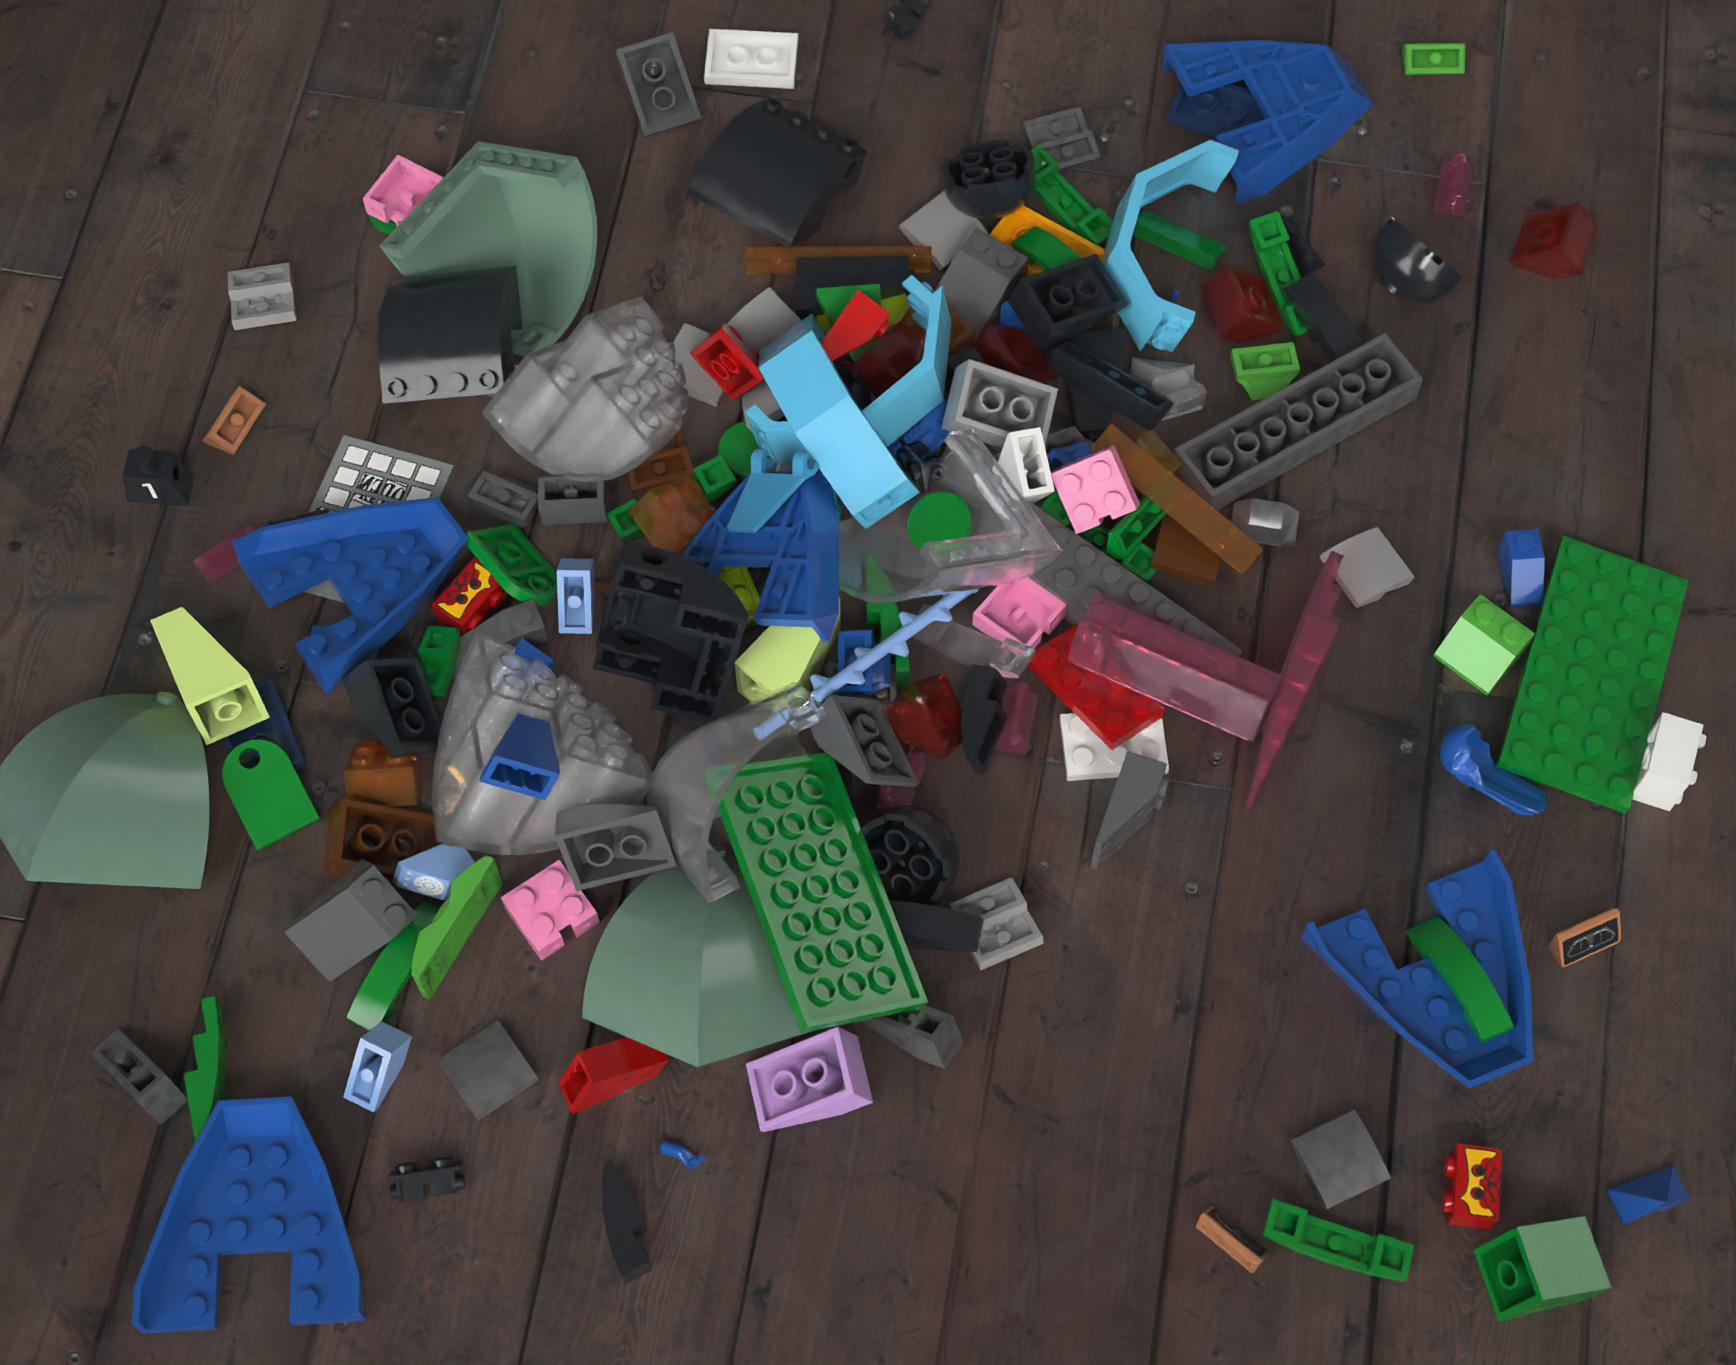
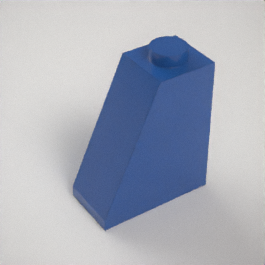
M517 713L479 777L480 782L546 800L560 775L550 723Z

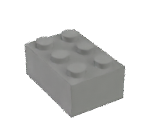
M968 359L955 368L941 429L1003 448L1008 433L1040 427L1045 446L1058 389Z

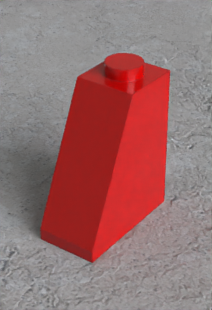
M625 1037L579 1051L558 1084L571 1113H579L658 1076L669 1061L668 1054Z

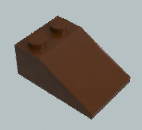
M341 798L329 810L322 876L340 879L363 859L373 864L388 882H392L398 862L439 845L441 816Z

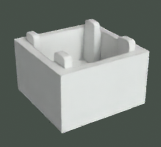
M1664 712L1661 714L1647 737L1648 741L1637 784L1634 788L1633 800L1670 811L1675 804L1681 803L1683 792L1689 784L1693 785L1697 779L1698 773L1693 771L1697 750L1704 747L1707 738L1706 735L1701 734L1703 724Z

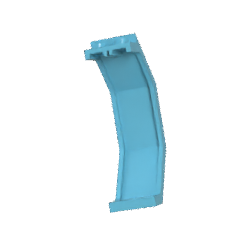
M1208 140L1138 173L1117 206L1102 258V264L1128 302L1127 307L1119 311L1118 314L1139 351L1148 343L1159 350L1173 352L1192 325L1196 313L1159 298L1150 286L1130 248L1139 210L1141 207L1187 184H1192L1215 193L1236 162L1239 150L1213 140Z
M913 275L902 282V284L911 293L906 298L908 305L915 310L911 315L912 319L927 331L923 358L917 366L862 410L886 447L890 446L944 399L952 320L943 286L934 292L927 282L920 283ZM755 404L745 411L758 446L761 449H766L768 456L775 459L778 465L792 464L793 455L797 450L807 451L788 421L777 422L771 420ZM809 455V458L807 460L814 461L812 457Z
M810 314L760 349L758 368L800 442L810 453L812 459L819 463V469L852 516L867 529L920 492L915 483L899 466L851 396L821 343L827 333L817 323L813 314Z

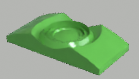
M488 855L470 865L451 882L450 897L440 907L432 924L419 932L413 954L411 974L421 995L428 1000L433 996L503 884L494 858Z

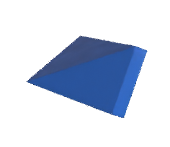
M1674 1166L1606 1190L1622 1225L1689 1200Z

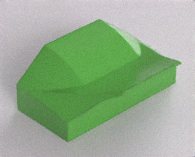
M1294 342L1231 349L1230 358L1236 381L1244 386L1252 401L1264 400L1288 387L1292 379L1299 374L1300 366Z

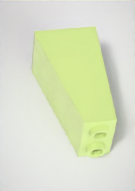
M840 598L839 615L829 642H823L812 627L769 626L735 661L737 691L772 719L779 716L782 710L789 709L808 695L812 687L810 678L814 674L818 675L838 635V631L841 629Z
M183 607L150 620L183 701L206 745L270 718L249 672Z

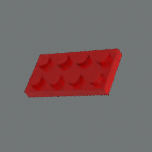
M1078 624L1026 656L1025 664L1111 750H1114L1164 716V708Z

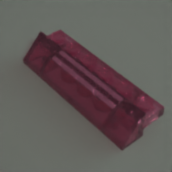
M1094 595L1082 621L1079 620L1067 657L1068 662L1252 743L1267 715L1268 707L1282 680V675L1097 595Z

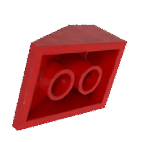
M859 290L821 342L832 363L871 343L875 337L881 340L891 325V322L887 320L890 312Z
M724 322L713 330L689 354L731 400H734L760 383L764 377L758 368L759 355L755 351L749 350L741 341L742 338L739 332Z

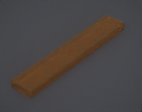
M931 246L792 247L790 249L787 247H746L745 270L746 274H796V257L909 256V268H915V273H931L932 254Z
M1112 423L1089 449L1095 453L1115 445L1131 484L1240 575L1245 573L1264 550Z

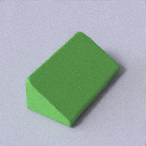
M1465 43L1403 45L1404 74H1464Z

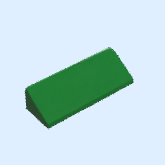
M1143 210L1138 215L1133 231V236L1212 272L1227 249V246L1147 210Z
M1164 474L1139 500L1140 506L1137 510L1127 513L1109 532L1106 549L1107 556L1115 559H1125L1178 502L1167 474Z

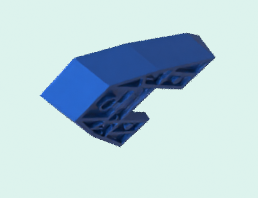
M1262 40L1165 44L1161 68L1164 72L1171 69L1174 70L1188 97L1244 80L1265 117L1264 120L1215 136V142L1239 150L1237 160L1230 169V173L1237 184L1234 198L1236 204L1263 196L1332 146L1374 104L1348 59L1327 45Z
M774 471L773 473L792 474V471ZM816 472L815 475L807 478L756 533L730 532L727 526L749 479V476H747L698 531L681 556L703 566L717 577H719L723 566L771 568L753 619L758 625L812 627L823 642H829L839 615V523L833 488L822 472Z
M439 497L363 505L264 526L233 540L232 543L240 567L268 608L329 580L353 614L295 643L298 653L326 695H328L343 682L342 678L370 658L407 624L445 580L469 537Z
M1495 849L1487 853L1483 862L1430 882L1425 887L1441 920L1460 937L1487 974L1513 1023L1512 1030L1485 1043L1480 1042L1462 1016L1464 1008L1429 957L1401 969H1396L1366 909L1316 928L1314 922L1306 925L1301 939L1376 1016L1468 1088L1533 1062L1531 983L1512 880Z
M292 1096L218 1100L177 1175L134 1285L132 1325L140 1332L160 1333L218 1329L221 1255L292 1251L289 1323L291 1325L366 1321L360 1274L327 1168Z

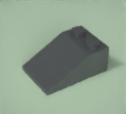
M673 32L616 49V60L644 137L702 119Z
M977 227L960 247L935 290L937 291L943 286L952 320L951 331L973 344L977 343L1000 313L1002 303L1008 301L1019 280L1027 277L1028 257Z
M831 695L818 707L820 714L818 721L806 719L819 747L865 783L916 787L919 784L879 700Z
M1127 751L1095 842L1090 867L1098 869L1150 821L1154 809L1161 810L1170 777L1164 776L1167 763Z
M587 804L557 812L554 836L576 891L677 867V861L657 806Z
M361 859L287 926L283 932L326 980L331 982L391 941L418 915L373 864Z

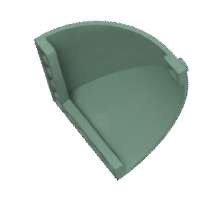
M478 141L379 246L404 277L516 266L523 330L511 331L513 353L540 360L550 352L551 347L569 327L588 290L597 250V218L594 199L585 172L577 157Z
M158 692L157 695L117 694L94 698L73 705L38 725L13 748L0 766V839L26 881L188 889L201 888L209 833L207 764L198 728L188 709L175 694L169 692Z
M709 846L705 852L677 859V867L651 874L635 888L618 908L597 945L586 980L582 1018L693 1066L700 1067L804 1034L799 1030L736 855L728 852L726 847Z

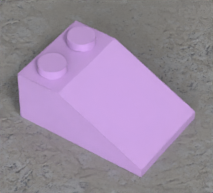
M835 1027L746 1064L759 1128L762 1132L843 1115L873 1103L858 1036L840 1027Z

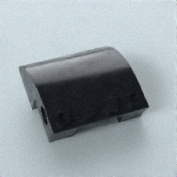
M764 98L744 109L724 128L704 156L689 185L687 193L790 249L819 232L829 199L857 184L868 151L859 147L857 141L834 134L833 129L829 126L817 125L811 122L804 113L791 111L783 107L781 101L775 98Z
M516 266L399 277L392 280L382 303L378 332V360L383 404L506 393V391L517 390L511 331L523 330Z
M623 539L596 643L597 650L592 669L653 683L654 690L650 709L716 724L748 621V613L735 592L723 580L703 566L673 552Z

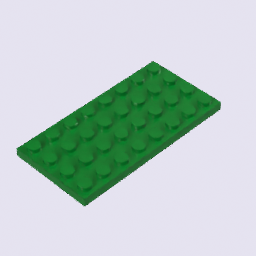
M1563 536L1557 547L1534 628L1535 635L1529 646L1495 767L1626 814L1631 807L1634 788L1637 784L1648 741L1647 737L1653 722L1689 580Z
M825 752L712 768L706 776L800 1032L805 1033L915 1010L925 1006L928 1003L927 997L834 758Z

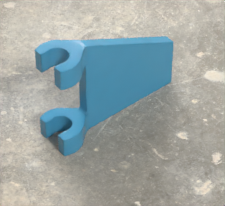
M755 449L751 455V474L727 529L730 532L756 533L807 478L816 474L819 463L807 460L810 455L808 451L797 450L792 459V474H774L773 472L778 462L775 459L766 458L768 455L766 449Z

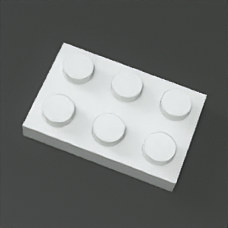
M709 29L704 73L705 84L794 89L798 33Z
M1075 713L1060 714L1059 722L1067 781L1116 778L1119 776L1127 751L1167 763L1165 774H1168L1169 764L1162 718L1114 750H1111Z

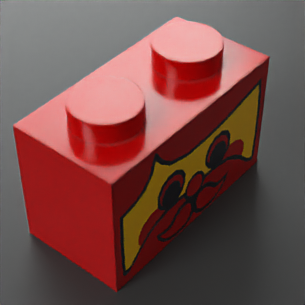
M474 557L433 602L432 608L436 620L446 627L458 628L460 636H463L485 622L494 609H499L505 603L508 593L483 564Z
M1458 1143L1450 1154H1446L1444 1176H1449V1190H1444L1442 1211L1448 1212L1447 1224L1491 1230L1499 1222L1502 1149Z

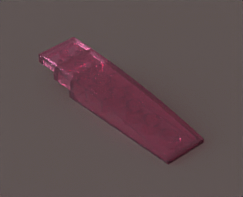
M1332 550L1303 611L1270 704L1246 795L1244 810L1248 812L1251 811L1332 649L1342 621L1333 616L1343 589V587L1334 583L1344 555Z

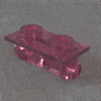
M1457 153L1453 155L1449 163L1441 162L1433 213L1464 218L1472 167L1467 166L1468 161L1465 159V155Z
M250 524L246 526L241 525L239 527L240 530L202 554L200 552L198 554L199 557L193 560L195 566L211 585L240 566L232 541L254 531Z
M1018 682L1016 687L1005 689L1001 708L1006 713L1007 718L995 745V750L1026 755L1039 694L1031 693L1029 685L1026 683Z
M910 744L903 748V751L920 783L927 765L925 761L926 756L920 752H913L912 754L915 745ZM881 785L877 793V798L880 800L876 811L879 812L886 807L911 805L916 790L905 786Z

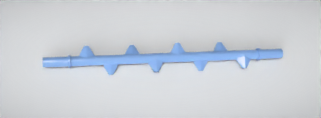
M991 563L973 577L966 578L959 587H941L940 591L943 598L920 615L902 611L899 614L902 628L872 649L856 648L854 653L857 660L832 678L816 674L812 675L810 680L814 691L789 709L782 710L779 716L756 732L758 739L765 743L787 726H793L800 717L815 722L820 719L817 708L819 703L847 683L864 684L865 679L862 672L888 653L903 657L908 656L909 650L906 640L934 620L949 622L952 619L949 609L970 594L977 593L981 586L1000 573L999 567L995 563Z

